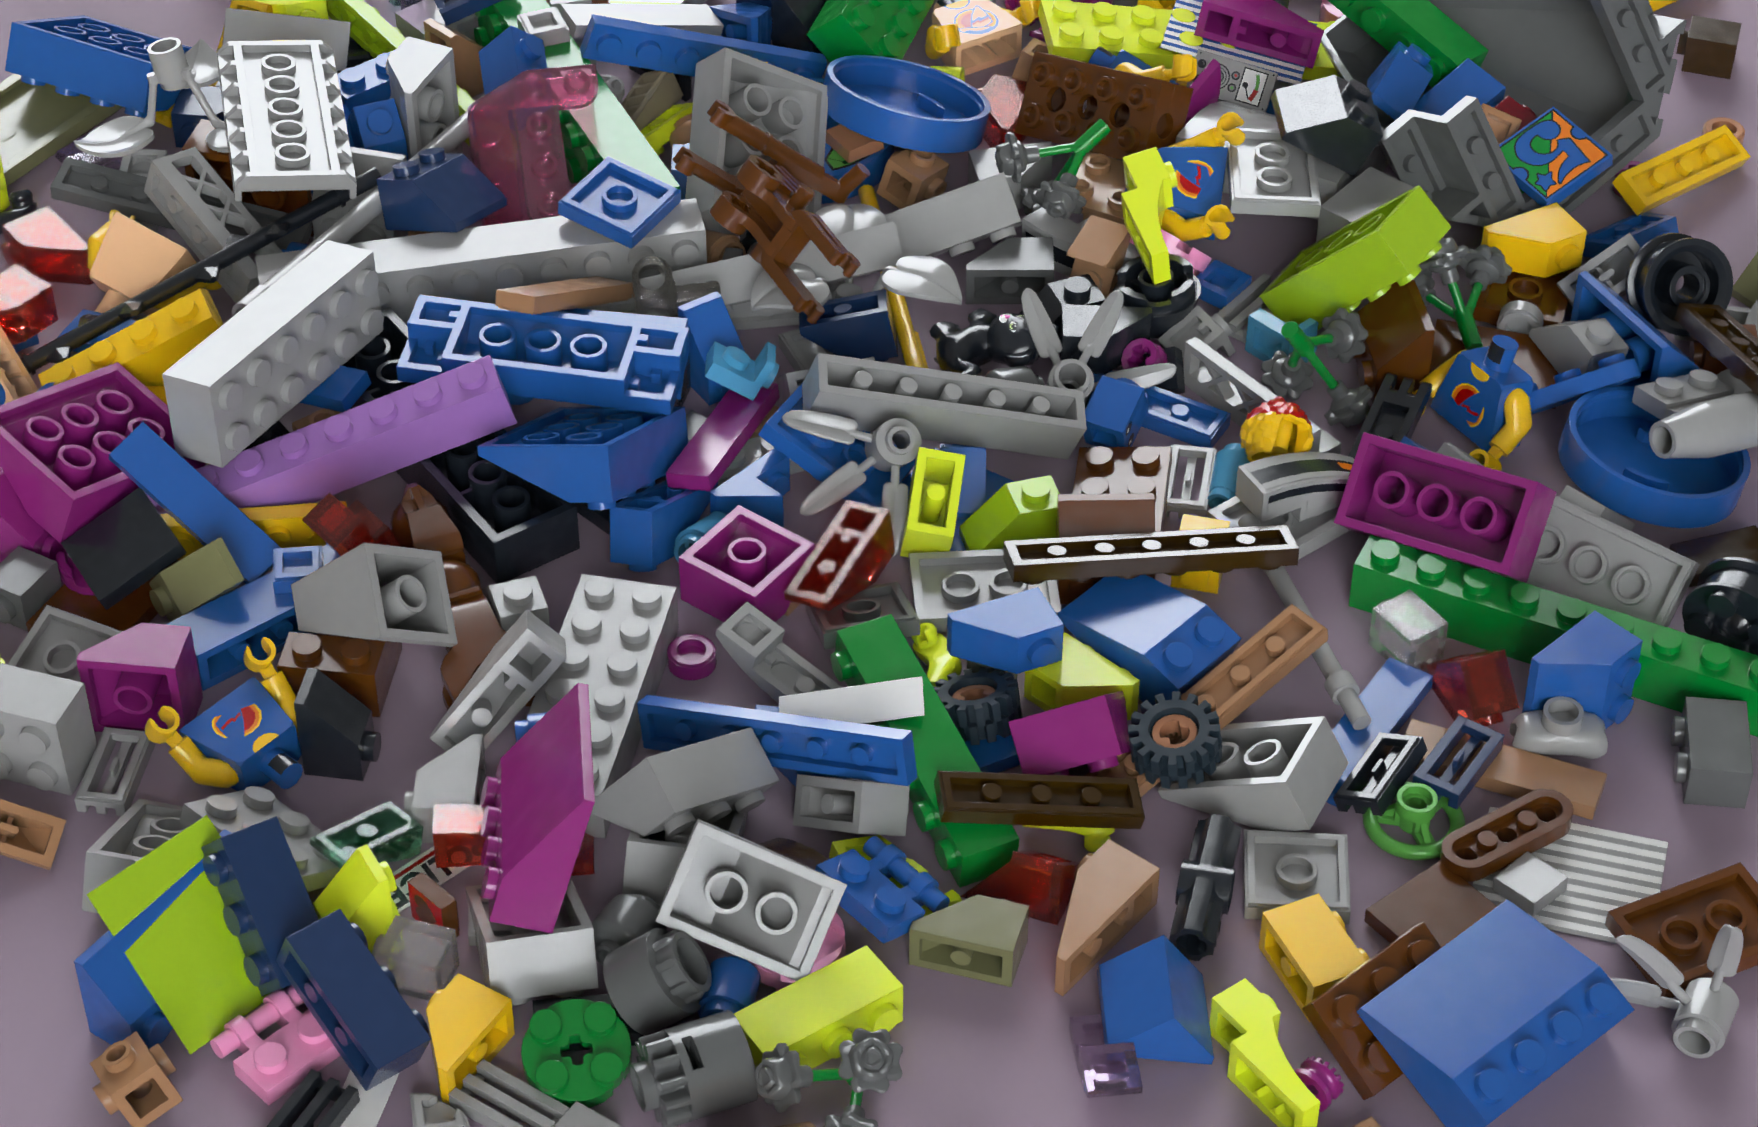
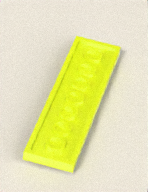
M1041 0L1038 9V16L1049 54L1088 63L1096 49L1101 46L1116 56L1123 49L1153 68L1164 65L1166 69H1172L1173 56L1181 54L1160 48L1171 14L1176 20L1181 22H1192L1196 18L1193 12L1184 8H1176L1174 10L1155 9L1146 5L1130 7L1112 5L1107 2L1093 4L1073 2L1071 0ZM1335 21L1309 22L1317 24V27L1321 28L1322 30H1325ZM1185 31L1179 35V39L1187 45L1199 46L1203 43V38L1194 35L1195 32ZM1221 43L1225 47L1236 49L1234 46ZM1321 43L1313 69L1305 67L1302 79L1316 80L1332 75L1339 76Z

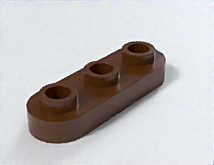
M1550 789L1532 791L1449 833L1443 839L1439 861L1441 860L1442 864L1450 872L1459 875L1467 882L1481 880L1512 864L1527 851L1533 853L1564 837L1571 827L1574 812L1573 805L1560 792Z

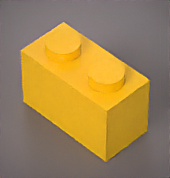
M1319 893L1262 912L1259 949L1310 1022L1302 1008L1370 958L1364 949L1356 947L1346 933L1345 924L1341 916L1336 911L1329 909Z

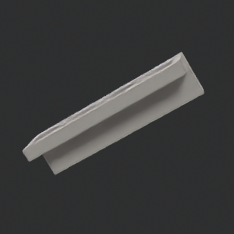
M196 147L151 161L144 192L200 260L225 248L227 238L234 235L230 234L224 227L225 223L242 227L248 234L262 228L241 201H235L234 193ZM191 164L200 175V179L182 175L177 168ZM200 194L219 198L225 205L224 209L205 204L200 198ZM275 242L254 252L257 255L282 253ZM249 255L220 270L217 281L235 303L239 302L259 285L257 267Z
M1196 336L1185 341L1183 366L1185 386L1213 407L1231 413V420L1240 427L1246 420L1247 413H1251L1252 409L1260 406L1262 402H1268L1278 397ZM1309 420L1312 425L1314 438L1312 449L1309 452L1340 454L1342 443Z

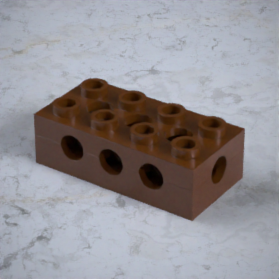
M1035 51L1015 133L1057 144H1067L1075 142L1098 119H1102L1109 126L1111 132L1090 152L1123 160L1125 156L1153 147L1159 149L1175 144L1176 136L1185 125L1194 89L1159 79ZM1087 100L1086 109L1083 113V105L1084 102ZM1118 108V116L1115 120V112Z

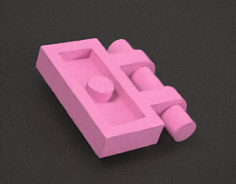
M293 986L284 991L279 989L263 998L264 1005L246 1017L236 1016L224 1025V1032L210 1041L212 1050L221 1059L236 1049L242 1053L241 1056L233 1061L235 1075L268 1106L297 1087L311 1069L320 1071L341 1056L310 1010L308 1009L301 1013L296 1009L304 1002ZM275 1022L282 1027L264 1040L258 1036L259 1033Z

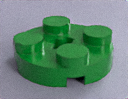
M570 999L555 1003L547 1009L538 1010L532 1015L529 1021V1028L522 1041V1064L529 1085L569 1108L576 1101L588 1108L605 1102L613 1095V1090L621 1084L623 1078L624 1080L629 1073V1065L632 1063L631 1040L625 1024L616 1016L615 1009L605 1002ZM581 1043L583 1047H589L592 1050V1053L584 1055L583 1064L573 1065L571 1057H562V1052L569 1049L570 1044Z

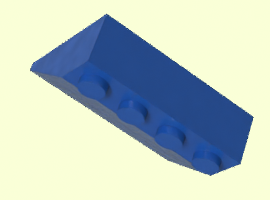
M85 15L16 21L11 24L5 71L21 75L20 81L23 83L44 86L47 83L54 85L55 92L67 96H80V94L90 96L89 102L104 107H114L116 104L125 107L124 113L128 115L146 118L149 95L147 74L153 72L147 48L151 43L162 38ZM182 45L184 53H186L190 48H192L189 46ZM157 84L156 111L168 110L174 105L181 90L166 91L161 88L160 84Z
M559 407L477 446L478 456L569 503H587L590 510L610 509L616 507V501L619 499L636 496V490L639 488L654 486L656 479L666 477L667 470L688 444L685 407H673L671 415L617 408Z
M1507 899L1356 1012L1445 1127H1486L1635 1009L1598 964Z

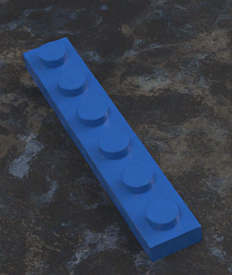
M595 14L591 15L580 47L582 58L692 77H695L696 63L725 47L806 78H822L828 64L825 56L820 53Z
M646 695L637 703L643 746L646 749L670 751L752 727L772 767L909 786L918 777L912 730Z

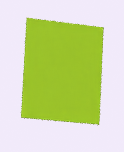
M205 815L86 895L111 934L115 936L205 857L201 847L221 836L209 817ZM204 870L125 952L130 963L190 1055L223 1032L226 1023L238 1015L244 1017L261 1005L263 998L267 996H261L258 987L254 986L248 979L243 963L245 954L239 939L227 928L223 916L225 905L217 886L210 883Z

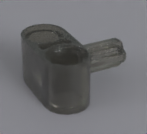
M656 256L642 258L635 264L632 270L631 287L635 314L652 315L660 313L666 317L678 318L679 306L716 291L721 295L720 285L715 280L676 285L670 266L665 260ZM648 269H655L663 275L665 282L659 289L648 290L640 284V274Z

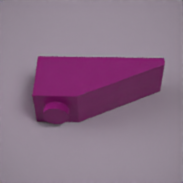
M1203 0L1194 35L1313 69L1324 30L1274 0Z

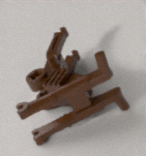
M716 99L707 111V114L711 116L709 121L761 151L765 156L771 157L770 161L767 162L756 155H750L736 176L682 146L672 159L676 163L675 169L689 177L695 175L723 192L710 209L712 217L734 234L743 235L748 230L753 235L757 243L749 255L761 264L792 303L793 309L798 313L804 312L808 316L807 321L811 324H816L825 312V309L790 268L791 264L810 240L813 241L828 262L833 266H840L844 270L842 272L843 275L848 278L853 276L861 264L852 253L845 249L819 215L804 209L816 195L813 190L820 192L837 203L844 204L849 194L870 176V172L863 164L857 163L842 178L837 180L825 173L823 166L777 140L769 132H764L740 118L727 104Z

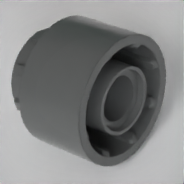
M654 928L609 952L603 963L606 988L616 1010L632 1029L645 1036L659 1032L697 1012L701 1008L699 1000L705 992L710 990L712 982L710 966L704 952L690 935L678 930L668 932L662 928Z

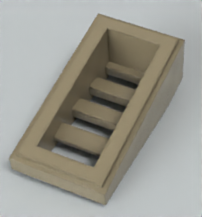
M655 70L641 75L621 105L641 131L682 98L683 93L674 73Z

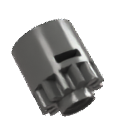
M730 1010L640 1037L635 1042L639 1056H636V1063L629 1065L633 1091L643 1112L654 1110L656 1121L658 1123L661 1122L662 1127H675L755 1102L758 1099L753 1057L743 1029L734 1013Z

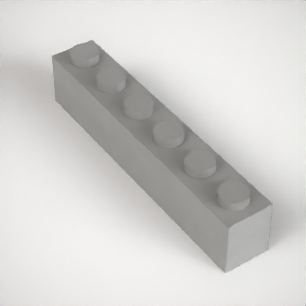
M817 353L802 383L803 410L829 413L854 419L858 424L856 430L872 432L890 419L902 418L913 423L919 430L921 439L1069 459L1087 430L1084 393L1080 390Z

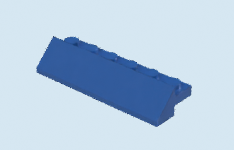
M419 295L407 322L408 340L396 366L398 381L419 383L490 355L506 393L510 396L671 415L676 399L681 400L689 342V328L557 311L532 315L500 309L492 303Z

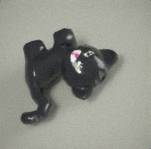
M980 308L968 315L969 327L960 329L957 324L942 321L934 324L929 330L931 337L936 340V357H934V361L939 364L942 371L980 376L982 371L980 366L992 360L1009 367L1033 365L1040 358L1030 335L1025 316L1022 314L1004 313L997 317L996 314ZM1053 325L1057 335H1059L1061 332L1059 326Z

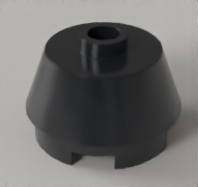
M1169 254L1171 280L1155 285L1140 256L1126 262L1117 272L1118 282L1115 284L1113 291H1122L1124 296L1123 306L1152 307L1150 338L1159 339L1171 327L1183 320L1196 307L1201 294V284L1193 274L1192 264L1177 255Z

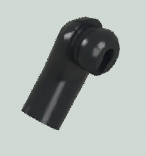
M24 189L10 194L9 198L12 208L8 211L0 212V235L22 229L37 212V202H33V194L30 190Z

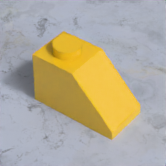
M1556 202L1484 226L1481 245L1496 247L1501 250L1505 256V262L1512 267V272L1547 278L1581 266L1587 231Z
M460 973L444 989H439L433 994L426 1008L429 1036L431 1037L430 1044L441 1100L449 1105L448 1094L455 1087L461 1090L463 1088L462 1080L469 1073L475 1076L477 1074L476 1066L483 1059L491 1062L515 1035L511 998Z

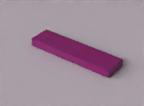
M772 383L767 389L761 387L753 401L729 389L667 470L666 479L668 487L711 491L780 398L778 383Z

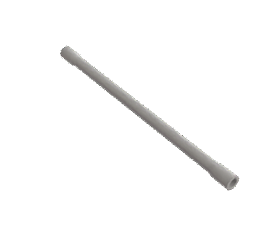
M485 94L474 101L464 114L420 151L429 148H444L445 153H451L480 127L486 126L491 120H488ZM416 153V154H415L411 159H409L408 161H413V160L419 158L418 153ZM378 187L265 283L256 286L232 308V315L237 314L327 240L345 244L383 212Z

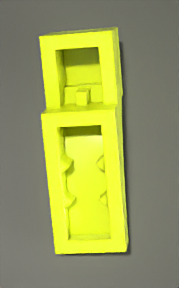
M1153 147L1123 157L1125 185L1128 191L1121 193L1125 226L1155 285L1171 280L1169 252L1163 239L1161 226L1165 209L1174 206L1172 188L1178 186V181L1172 163L1170 161L1164 163L1157 148Z
M1246 978L1212 997L1209 1026L1211 1036L1229 1052L1227 1077L1278 1127H1317L1320 1101L1297 1076L1280 1046L1278 1031L1281 1011L1278 1010L1274 1000L1269 995L1260 993Z

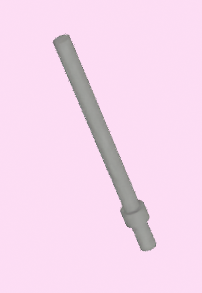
M1246 514L1238 521L1239 527L1261 526L1253 514ZM1280 566L1275 570H1264L1285 608L1293 604L1313 618L1284 566ZM1325 642L1312 653L1326 679L1324 687L1333 703L1341 705L1355 730L1364 729L1371 723V717L1358 696L1360 688L1352 674L1347 670H1343L1328 642Z

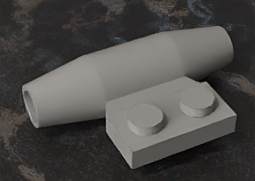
M1692 370L1687 375L1673 378L1660 377L1655 382L1636 385L1632 403L1660 419V421L1652 425L1649 432L1650 446L1658 457L1664 459L1711 458L1758 447V395L1752 391L1734 394L1735 389L1718 380L1716 374L1707 370Z

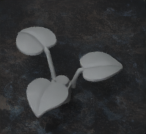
M163 38L151 43L147 48L153 72L147 74L149 95L146 118L142 119L137 116L115 118L97 127L83 139L73 140L76 148L96 157L116 158L141 150L155 138L154 131L150 127L155 124L157 84H160L161 88L166 91L191 88L209 121L216 128L206 136L208 147L213 151L229 153L225 121L217 118L199 88L219 81L217 52L203 39H200L186 53H184L181 40L178 38Z
M831 204L820 208L815 213L820 216L834 235L887 223L886 217L880 210L867 204ZM906 256L900 258L897 261L896 267L887 266L884 268L872 291H877L885 287L895 294L906 297L962 305L963 298L953 269L944 261L929 256ZM792 263L790 266L822 306L828 300L863 293L862 288L853 284V278L845 280L844 284L839 285L831 295L827 280L823 277L815 278V273L810 267L797 263ZM765 270L762 271L752 288L751 311L767 308L794 310L792 303Z

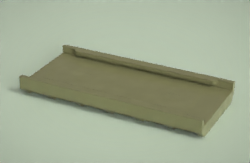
M12 74L0 82V157L6 186L23 177L33 168L73 142V140H76L97 124L115 114L122 106L116 104L114 107L98 106L89 102L90 96L80 94V96L62 95L55 92L54 85L47 83L44 86L26 84L20 81L21 75Z

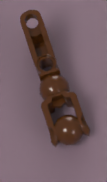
M411 483L405 486L402 501L393 511L390 526L395 541L401 547L441 551L458 642L453 647H446L448 653L445 655L440 668L441 678L444 683L442 691L443 701L448 710L492 648L507 631L501 628L487 598L483 595L478 574L469 564H466L460 532L451 521L447 508L418 483ZM535 695L529 700V702L525 706L532 705Z

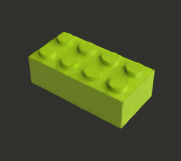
M1418 185L1301 250L1259 297L1273 315L1285 323L1294 321L1299 325L1312 318L1318 322L1319 330L1323 327V319L1333 316L1337 309L1345 308L1348 313H1351L1361 304V300L1367 298L1369 302H1373L1380 298L1391 288V284L1397 282L1399 286H1403L1413 280L1422 271L1419 264L1430 259L1442 248L1439 241L1450 230L1451 226L1421 186Z

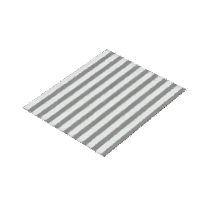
M1490 807L1488 814L1498 808ZM1571 823L1570 830L1564 837L1531 853L1568 877L1567 890L1535 916H1530L1552 931L1618 944L1605 926L1608 911L1660 892L1668 842ZM1506 867L1481 880L1474 881L1472 885L1496 906H1499L1507 899L1493 891V880Z

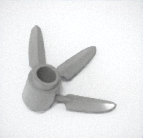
M1025 288L1021 301L1030 335L1040 357L1048 358L1050 356L1054 365L1049 373L1046 386L1083 391L1086 408L1091 393L1098 384V382H1094L1093 373L1086 364L1090 356L1094 358L1101 356L1114 331L1124 303L1122 291L1115 290L1110 293L1092 318L1078 343V349L1083 352L1080 359L1060 360L1058 353L1062 351L1063 347L1056 330L1036 292L1030 288ZM1160 363L1109 372L1105 376L1114 379L1127 378L1137 383L1140 387L1147 389L1172 378L1176 373L1177 367L1171 363Z
M791 410L786 412L782 416L783 422L798 431L847 445L854 443L855 439L865 441L867 459L859 465L855 461H849L825 479L801 503L800 514L812 516L843 499L865 483L866 475L863 472L872 466L880 471L891 472L890 482H886L882 489L881 538L884 555L887 558L894 557L899 552L902 543L908 508V486L903 483L899 484L900 468L917 457L918 449L922 445L921 435L917 427L906 419L893 418L878 426L871 433L856 430L858 424L854 419L808 410Z
M1725 924L1718 931L1707 959V967L1714 973L1713 978L1694 979L1688 984L1685 991L1680 986L1684 982V975L1661 952L1647 942L1632 935H1621L1616 938V942L1661 987L1669 989L1677 999L1661 996L1662 991L1655 984L1630 979H1610L1629 1003L1652 1008L1662 1006L1677 1010L1671 1025L1674 1044L1681 1052L1688 1056L1708 1058L1715 1051L1723 1047L1739 1008L1737 994L1723 982V978L1732 977L1737 972L1743 950L1744 937L1742 930Z

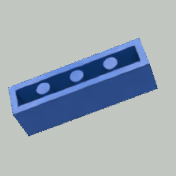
M335 541L322 547L324 565L346 553ZM273 571L167 623V625L191 627L203 691L248 669L243 660L246 646L250 648L254 658L258 660L267 659V653L261 645L262 637L269 638L275 644L277 654L283 650L289 632L312 633L298 630L292 593L274 594Z

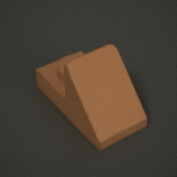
M1090 215L1067 251L1066 256L1075 258L1070 277L1089 274L1104 297L1107 298L1113 292V288L1118 282L1117 272L1123 265L1131 238L1126 226L1105 218Z

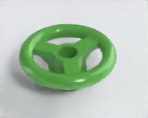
M1406 781L1398 790L1394 798L1396 803L1389 805L1382 816L1373 815L1370 807L1363 814V825L1369 838L1385 852L1408 860H1429L1440 857L1443 839L1449 833L1465 826V817L1460 806L1457 810L1449 807V798L1442 796L1438 801V796L1431 787L1422 783H1412V781ZM1442 808L1449 818L1450 827L1443 838L1435 841L1429 831L1430 820ZM1379 823L1399 826L1404 832L1412 834L1417 845L1395 840L1383 831Z

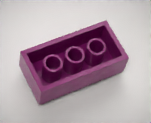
M1363 432L1334 523L1366 536L1371 534L1527 583L1557 492L1537 481Z

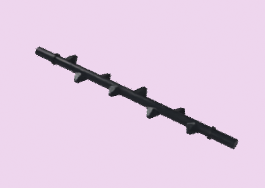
M375 167L356 177L357 196L377 186L376 179L380 178L381 175ZM331 190L247 236L232 235L228 237L225 248L99 316L83 315L80 317L77 328L27 355L25 353L20 354L22 363L28 373L34 375L37 369L49 363L57 364L70 358L71 352L74 349L198 282L215 283L218 280L220 270L339 206L345 207L346 202L351 200L348 190Z

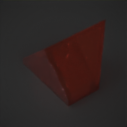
M1037 850L1013 851L1009 863L960 897L968 899L975 895H983L1029 905L1030 918L1058 926L1071 899L1075 882V871L1079 863Z

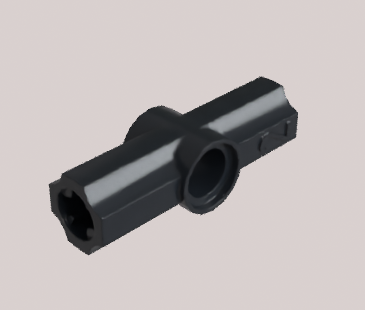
M1211 814L1205 820H1198L1193 842L1191 843L1189 859H1183L1175 899L1177 907L1169 941L1188 960L1200 961L1202 957L1213 955L1220 933L1222 915H1228L1236 874L1234 865L1242 828L1236 826L1228 816Z

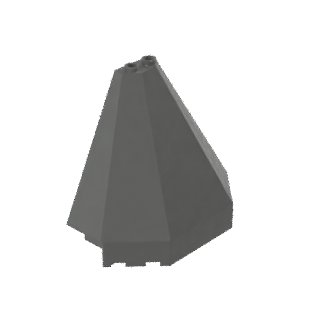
M1429 0L1489 50L1480 68L1506 87L1504 99L1509 95L1520 105L1523 104L1532 109L1537 118L1554 106L1613 155L1612 166L1558 203L1567 213L1570 214L1660 136L1663 119L1658 118L1664 93L1670 94L1678 61L1672 59L1677 36L1684 34L1687 20L1653 15V10L1648 0ZM1345 14L1324 30L1321 44L1338 75L1348 82L1351 79L1357 80L1366 87L1367 79L1389 53L1388 50ZM1427 85L1421 97L1432 89L1430 85ZM1466 95L1442 116L1408 109L1396 120L1374 105L1383 133L1378 146L1398 180L1413 186V188L1420 185L1446 220L1484 227L1541 208L1525 192L1521 194L1478 98Z

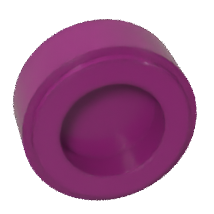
M698 634L682 635L674 639L668 646V668L674 676L680 679H703L709 676L716 668L715 644L705 636Z

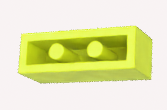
M866 945L735 1012L734 1015L746 1036L755 1069L762 1062L763 1053L765 1051H773L778 1043H786L789 1051L796 1050L799 1053L800 1065H808L813 1069L832 1058L841 1057L839 1045L845 1040L853 1041L852 1034L855 1029L862 1028L870 1032L886 1029L889 1032L896 1024L902 1022L903 985Z

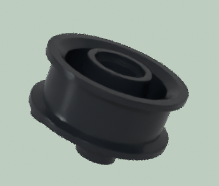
M1681 233L1662 234L1645 243L1633 257L1626 275V297L1629 305L1656 329L1673 335L1689 336V332L1675 320L1679 303L1720 305L1726 311L1733 291L1732 269L1725 254L1713 243ZM1683 276V287L1676 292L1677 281Z
M1724 557L1709 563L1699 576L1697 587L1688 594L1683 603L1682 617L1685 632L1758 656V561L1742 557Z

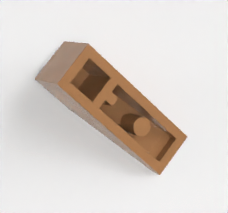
M1110 839L1094 854H1086L1079 862L1075 871V882L1056 956L1055 992L1061 996H1064L1157 904L1160 868Z

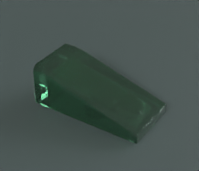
M389 800L311 837L310 845L340 869L355 850L364 845L369 846L378 863L383 861L390 863L409 859L420 854L424 827Z

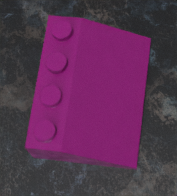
M118 362L0 405V466L27 514L61 543L139 488L138 485L109 460V454L142 422L175 450L168 405ZM183 457L195 469L205 466L204 462Z
M577 683L500 758L495 777L487 776L484 781L480 806L484 807L485 811L480 835L486 837L481 855V867H485L486 871L482 882L481 898L489 899V922L553 933L595 803L588 684Z

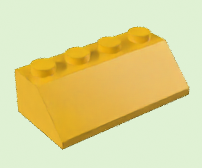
M199 288L153 314L137 320L132 325L108 338L96 342L91 347L63 362L55 364L50 369L38 374L42 386L55 382L53 385H57L118 362L143 385L164 386L162 374L221 327L223 322L208 290Z

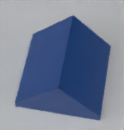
M1165 935L1099 964L1097 980L1106 1055L1212 1065L1214 1053L1203 975Z

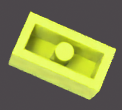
M919 447L911 479L900 556L909 557V553L950 551L954 539L966 455Z

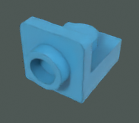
M1262 308L1251 313L1248 317L1245 351L1263 362L1272 359L1278 350L1284 351L1288 356L1289 353L1293 352L1294 348L1281 333L1285 322ZM1309 318L1298 325L1308 337L1317 336L1318 322L1314 319ZM1301 356L1303 361L1307 363L1308 359L1306 357Z
M715 341L706 355L705 377L753 401L761 387L769 388L778 373L779 364L775 362L776 345L767 342L754 361L743 350L734 346L726 347Z

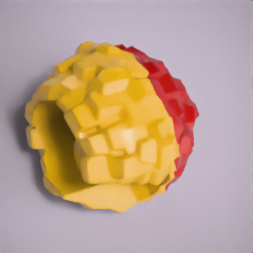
M1281 396L1268 402H1262L1260 406L1252 409L1251 413H1247L1246 420L1240 427L1241 448L1245 449L1249 462L1287 453L1309 452L1314 441L1312 425L1305 412L1300 409L1298 404L1286 402Z

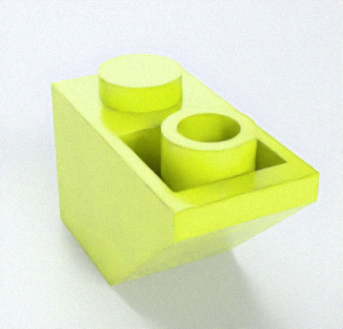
M1064 632L1062 660L1044 667L1025 671L1024 697L1041 709L1048 711L1101 695L1123 691L1127 720H1131L1134 711H1138L1140 680L1134 677L1128 670L1120 668L1097 653L1091 646L1083 644Z
M368 845L361 846L355 850L313 903L318 919L341 909L350 923L353 922L361 928L366 937L368 949L375 959L398 950L395 928L401 926V918L396 904L391 898V892L397 890L394 875L386 861L378 863Z

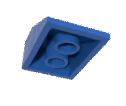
M1139 575L1132 579H1124L1117 576L1104 577L1057 614L1064 626L1083 644L1091 646L1097 653L1120 668L1128 670L1134 677L1139 679L1138 698L1142 702L1148 700L1152 706L1155 705V695L1163 693L1166 701L1172 700V692H1181V695L1232 654L1242 639L1207 604L1147 575Z

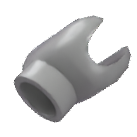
M1553 697L1546 701L1543 710L1519 714L1511 722L1509 729L1510 734L1514 736L1511 747L1543 756L1568 755L1586 759H1598L1604 756L1608 749L1604 721L1593 713L1584 712L1581 704L1569 697Z

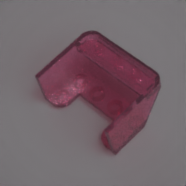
M595 64L523 71L476 100L470 106L467 115V127L472 163L506 196L508 204L481 219V226L561 216L558 214V202L576 185H569L558 110L580 109L594 103L598 94Z

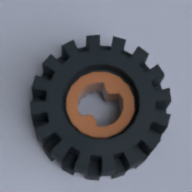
M971 668L963 670L964 675L958 676L954 672L947 675L948 681L939 679L935 682L936 687L934 689L964 742L970 741L971 746L980 745L979 740L987 739L988 743L997 741V735L1004 738L1011 735L1008 722L1023 718L1018 682L1011 673L1004 674V671L1000 669H995L992 673H989V668H980L979 672L972 673Z
M1172 692V700L1165 701L1164 695L1161 693L1155 695V705L1152 706L1146 700L1140 704L1141 713L1134 711L1131 716L1132 724L1128 726L1132 763L1135 762V770L1139 775L1145 773L1147 782L1154 784L1160 778L1161 788L1170 789L1171 782L1178 781L1179 789L1188 788L1187 779L1193 778L1197 785L1204 781L1203 771L1209 775L1216 771V762L1220 763L1222 758L1221 728L1217 712L1211 711V704L1206 700L1198 705L1197 695L1189 693L1185 701L1181 700V692ZM1172 733V736H1175V733H1178V736H1181L1186 741L1176 745L1170 744L1169 734Z

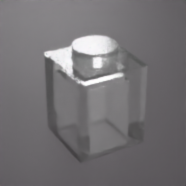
M1408 590L1392 599L1382 601L1372 609L1368 644L1386 660L1391 657L1421 670L1443 658L1448 622L1413 591Z
M397 915L386 934H380L377 937L372 950V955L379 965L386 966L394 975L400 994L429 1001L437 990L444 989L450 983L460 965L455 929Z

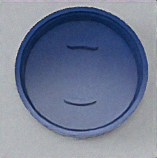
M853 55L837 58L829 63L823 83L827 85V115L836 122L871 139L917 151L959 153L975 149L982 142L991 110L988 99L979 90L963 80L925 65L890 57Z
M1614 386L1597 389L1583 395L1573 404L1559 440V459L1571 480L1600 504L1629 518L1670 528L1709 526L1724 520L1736 508L1751 469V460L1747 449L1711 458L1664 459L1658 457L1650 446L1649 432L1652 425L1660 421V419L1632 403L1635 389L1632 386Z

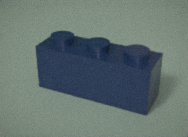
M275 816L220 837L201 847L205 856L203 858L205 874L210 883L217 886L225 905L223 909L225 923L229 931L239 939L245 954L243 963L246 975L250 982L258 987L261 996L291 985L276 963V958L286 937L319 920L279 820Z
M341 909L330 913L285 938L276 958V963L365 1091L370 1090L421 1059L431 1040V1037L428 1035V1026L423 1016L416 1009L409 1008L398 992V985L392 972L386 966L379 965L368 949V943L361 928L353 922L350 923Z

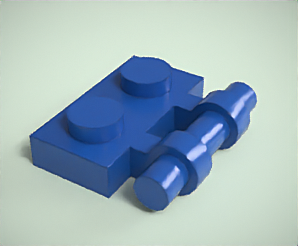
M877 836L868 839L863 846V852L871 860L865 859L855 849H851L816 865L815 870L847 884L839 905L883 944L908 933L912 921L924 917L925 910L922 906L925 905L934 913L948 907L950 899L939 890V883L927 872L919 873L906 862L907 856L901 849L894 844H885ZM893 877L903 888L897 887L889 878Z

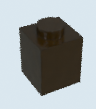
M1693 15L1689 31L1685 30L1684 34H1680L1676 54L1684 55L1681 71L1730 79L1742 23Z

